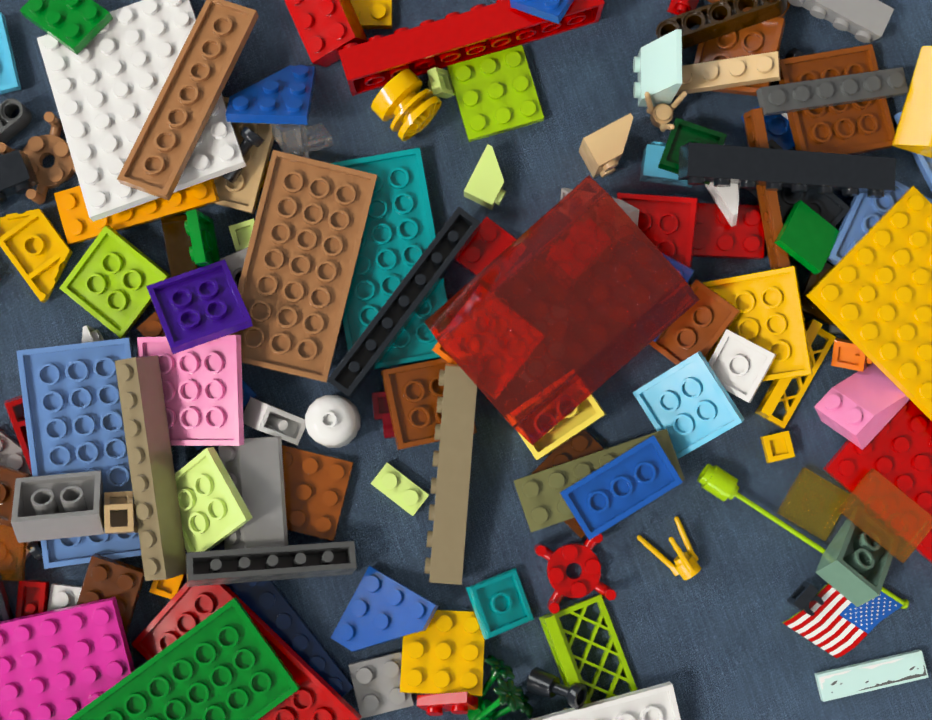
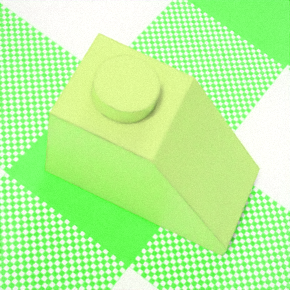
M487 144L464 190V197L492 210L495 204H501L506 191L503 190L504 179L493 147Z

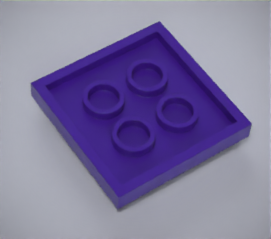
M225 259L146 286L172 354L253 326Z

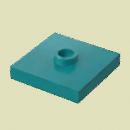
M516 568L466 587L484 639L492 638L534 620Z

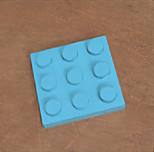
M698 351L632 392L655 429L659 431L667 428L677 459L745 420L701 351Z

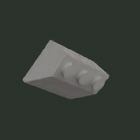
M101 470L16 478L11 524L18 543L104 534V492Z

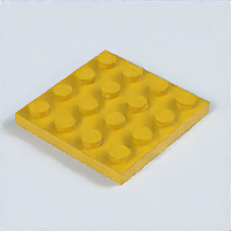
M795 266L702 282L741 311L728 328L730 331L776 354L763 381L812 374ZM720 340L709 353V355L706 357L707 362H709L710 358L712 357Z

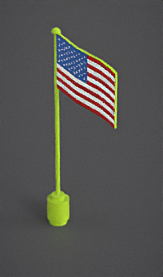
M707 464L699 474L697 482L701 483V487L715 497L725 501L727 498L731 500L735 496L822 554L825 552L826 549L738 492L739 486L737 485L738 479L719 466ZM828 583L816 594V596L822 598L824 604L819 605L815 600L809 603L810 610L815 613L813 616L806 614L802 610L782 623L835 658H839L855 648L883 619L899 608H908L909 601L907 599L902 600L882 587L879 596L856 607Z

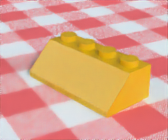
M922 46L892 146L932 158V46Z

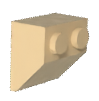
M631 113L583 138L579 153L593 178L599 175L604 178L615 171L614 167L619 164L618 162L623 154L633 121Z

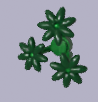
M489 655L484 661L492 666V675L483 686L482 696H476L478 698V709L468 710L467 716L469 720H497L511 711L514 712L520 709L522 713H526L528 718L531 719L533 707L528 703L529 697L524 695L522 687L514 686L512 680L515 679L513 668L504 665L503 659L497 660L493 655ZM500 676H502L505 679H507V677H510V679H508L507 682H505L502 678H500ZM496 678H498L497 682L500 687H495L493 691L499 695V698L493 703L487 699L483 701V697ZM508 702L507 707L496 712L498 706H503Z

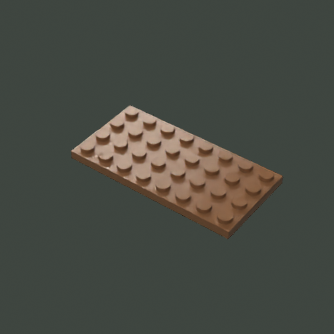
M277 150L272 151L238 285L239 293L250 315L253 326L229 334L241 335L242 363L327 383L377 181L376 174Z

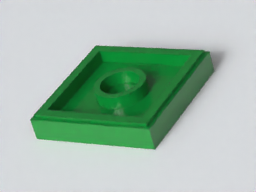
M800 200L794 204L774 243L816 275L822 271L833 249L839 230Z

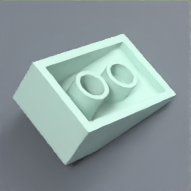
M676 29L641 47L638 56H634L633 72L638 73V82H634L633 96L638 98V107H647L645 92L650 93L654 107L662 103L670 105L681 87L682 29Z

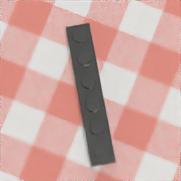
M903 67L766 86L756 90L759 107L762 108L763 116L897 97L909 92Z

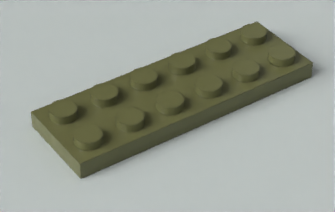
M667 428L513 480L530 532L575 518L559 492L652 435L657 439L681 480H685Z

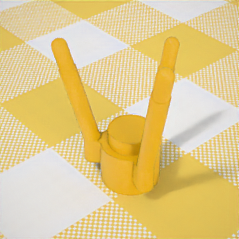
M675 516L674 520L687 552H683L675 539L669 537V542L678 555L673 560L675 564L641 535L637 536V539L650 552L670 568L674 576L680 574L683 580H688L701 570L697 562L699 558L693 551L678 516Z

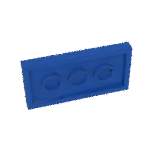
M652 435L559 493L588 540H591L683 483L655 436Z

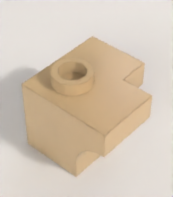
M133 491L104 492L105 534L138 533L135 504H133Z

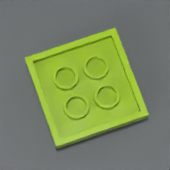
M522 45L447 66L469 142L544 121L543 112Z
M105 226L59 289L119 338H125L152 302L146 286L168 279L171 275L111 226Z

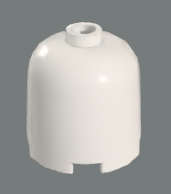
M325 395L317 398L308 407L305 414V427L309 436L315 442L328 448H340L349 444L356 437L360 429L361 417L357 407L349 399L339 395Z

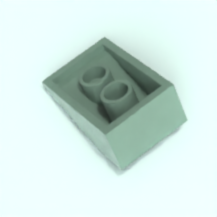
M857 505L823 553L815 573L856 607H859L880 595L899 538L860 505Z

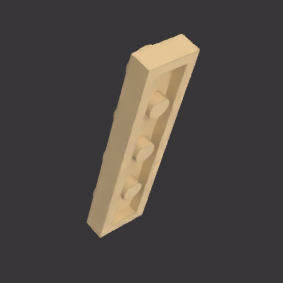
M775 51L683 65L682 85L675 96L680 95L683 91L691 94L781 81L779 53Z

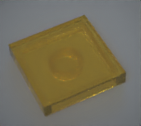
M802 467L776 514L822 541H826L851 494L807 468Z

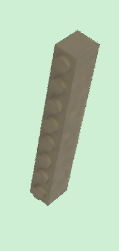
M144 356L116 360L115 367L145 581L166 580L186 574V551L159 357Z
M446 363L445 370L440 369L439 386H444L443 397L438 396L437 413H442L441 424H436L434 440H440L439 451L434 450L432 466L438 467L437 478L432 477L430 494H436L435 504H430L428 520L434 521L433 531H428L426 547H432L431 558L426 557L425 574H430V583L462 585L478 381V366Z

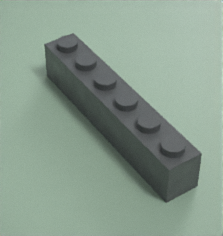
M354 541L187 552L186 554L187 587L350 575L357 568Z

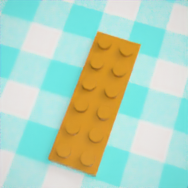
M210 179L174 192L169 201L158 198L93 222L89 218L80 186L54 193L67 243L70 245L97 238L105 226H111L118 232L163 217H169L220 202L214 179Z

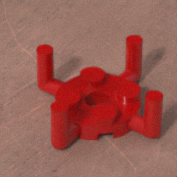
M601 533L591 540L587 538L583 545L578 543L566 544L555 551L550 550L543 544L535 545V553L548 560L547 577L555 590L547 603L551 613L559 612V604L564 596L582 598L595 590L608 600L616 598V592L600 581L601 565L597 556L592 551L595 545L603 540ZM571 563H577L581 567V573L576 578H570L566 574V568Z

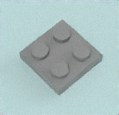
M402 650L349 663L348 666L359 713L362 718L414 706L412 693H400Z

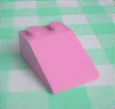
M873 363L869 364L863 372L858 371L832 387L814 408L823 423L863 450L909 401V398Z

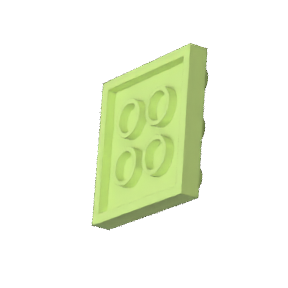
M214 447L206 448L175 473L184 544L187 552L210 551L253 518Z

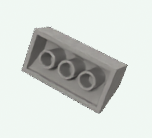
M281 436L244 439V445L219 446V457L253 517L224 539L225 550L288 546Z

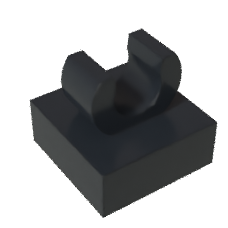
M806 581L787 600L795 609L803 610L811 616L815 614L809 608L811 601L815 600L819 605L824 604L822 598L816 596L819 590Z

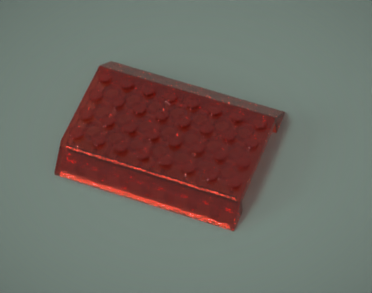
M587 176L425 321V324L440 345L511 426L533 445L700 299L680 273L615 200L593 178Z

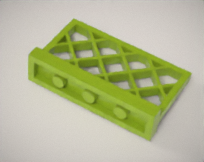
M601 594L561 609L558 613H548L539 617L563 684L569 687L574 683L590 686L584 704L591 703L590 698L594 689L606 693L605 699L617 696L613 692L619 678L628 683L631 692L637 690ZM597 602L600 613L595 622L584 617L588 605ZM581 609L579 614L574 612L576 610ZM566 614L578 617L572 632L563 629L559 617ZM602 619L604 620L605 626L601 625ZM582 620L595 625L589 640L576 634ZM599 627L607 630L610 636L606 648L593 642ZM565 633L570 635L569 640H567ZM575 637L587 642L581 658L574 655L571 650ZM612 644H613V647H614V649H615V652L612 651V650H610L611 647H612ZM592 645L604 650L599 665L586 660ZM609 653L617 656L620 662L616 673L603 668ZM575 659L580 660L578 666L576 664ZM584 663L597 668L591 683L584 681L580 673ZM622 670H623V673H624V676H625V677L620 676ZM601 671L614 676L608 691L596 686Z

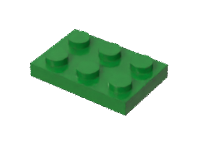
M29 0L20 9L25 18L76 55L113 19L109 11L93 0Z

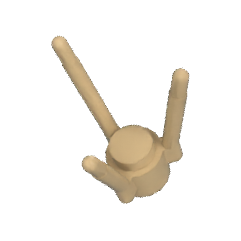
M683 91L671 105L662 103L655 107L653 106L650 93L645 92L646 111L651 114V123L655 127L660 128L661 132L674 129L675 125L669 124L673 118V111L687 96V92Z

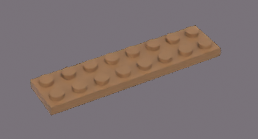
M226 0L205 1L117 178L120 184L168 201L170 200L259 17L257 10Z

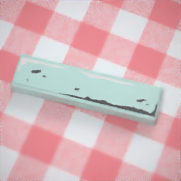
M919 649L814 673L820 699L823 702L929 678L923 653Z

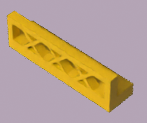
M815 319L807 321L805 324L812 374L807 375L803 383L801 380L802 376L773 380L755 411L756 414L782 429L786 427L836 338L834 335L821 329L823 324ZM818 334L825 338L826 342L822 349L813 351L811 345ZM819 353L815 360L814 354ZM796 378L799 390L796 395L787 397L785 390L791 380ZM793 399L789 406L788 400ZM781 401H783L786 410L782 420L772 415L776 406Z

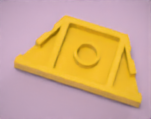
M40 209L28 210L21 214H6L5 217H0V247L39 300L45 303L48 301L73 251Z

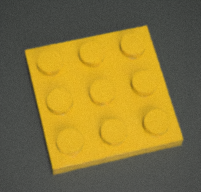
M437 610L425 631L403 636L400 693L440 694L469 692L474 696H482L484 638L475 612Z

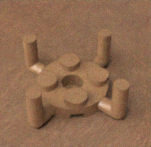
M50 111L44 114L45 121L51 125L50 134L31 137L22 151L28 155L39 182L37 190L28 189L26 191V197L39 205L44 204L48 188L60 186V184L66 180L68 181L76 172L68 143L60 138L63 127L61 119ZM0 142V153L2 155L16 150ZM48 155H53L55 158L54 165L50 168H44L43 159Z

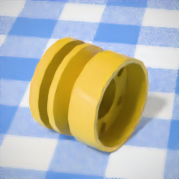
M405 69L394 76L380 90L371 105V109L383 122L393 119L390 128L393 132L399 131L398 137L402 141H407L422 131L431 122L442 105V101L437 96L432 97L433 93L430 89L419 92L423 85L422 81L411 69Z

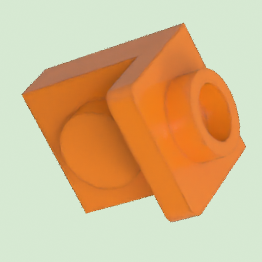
M840 338L834 340L831 366L863 372L869 364H873L851 340Z

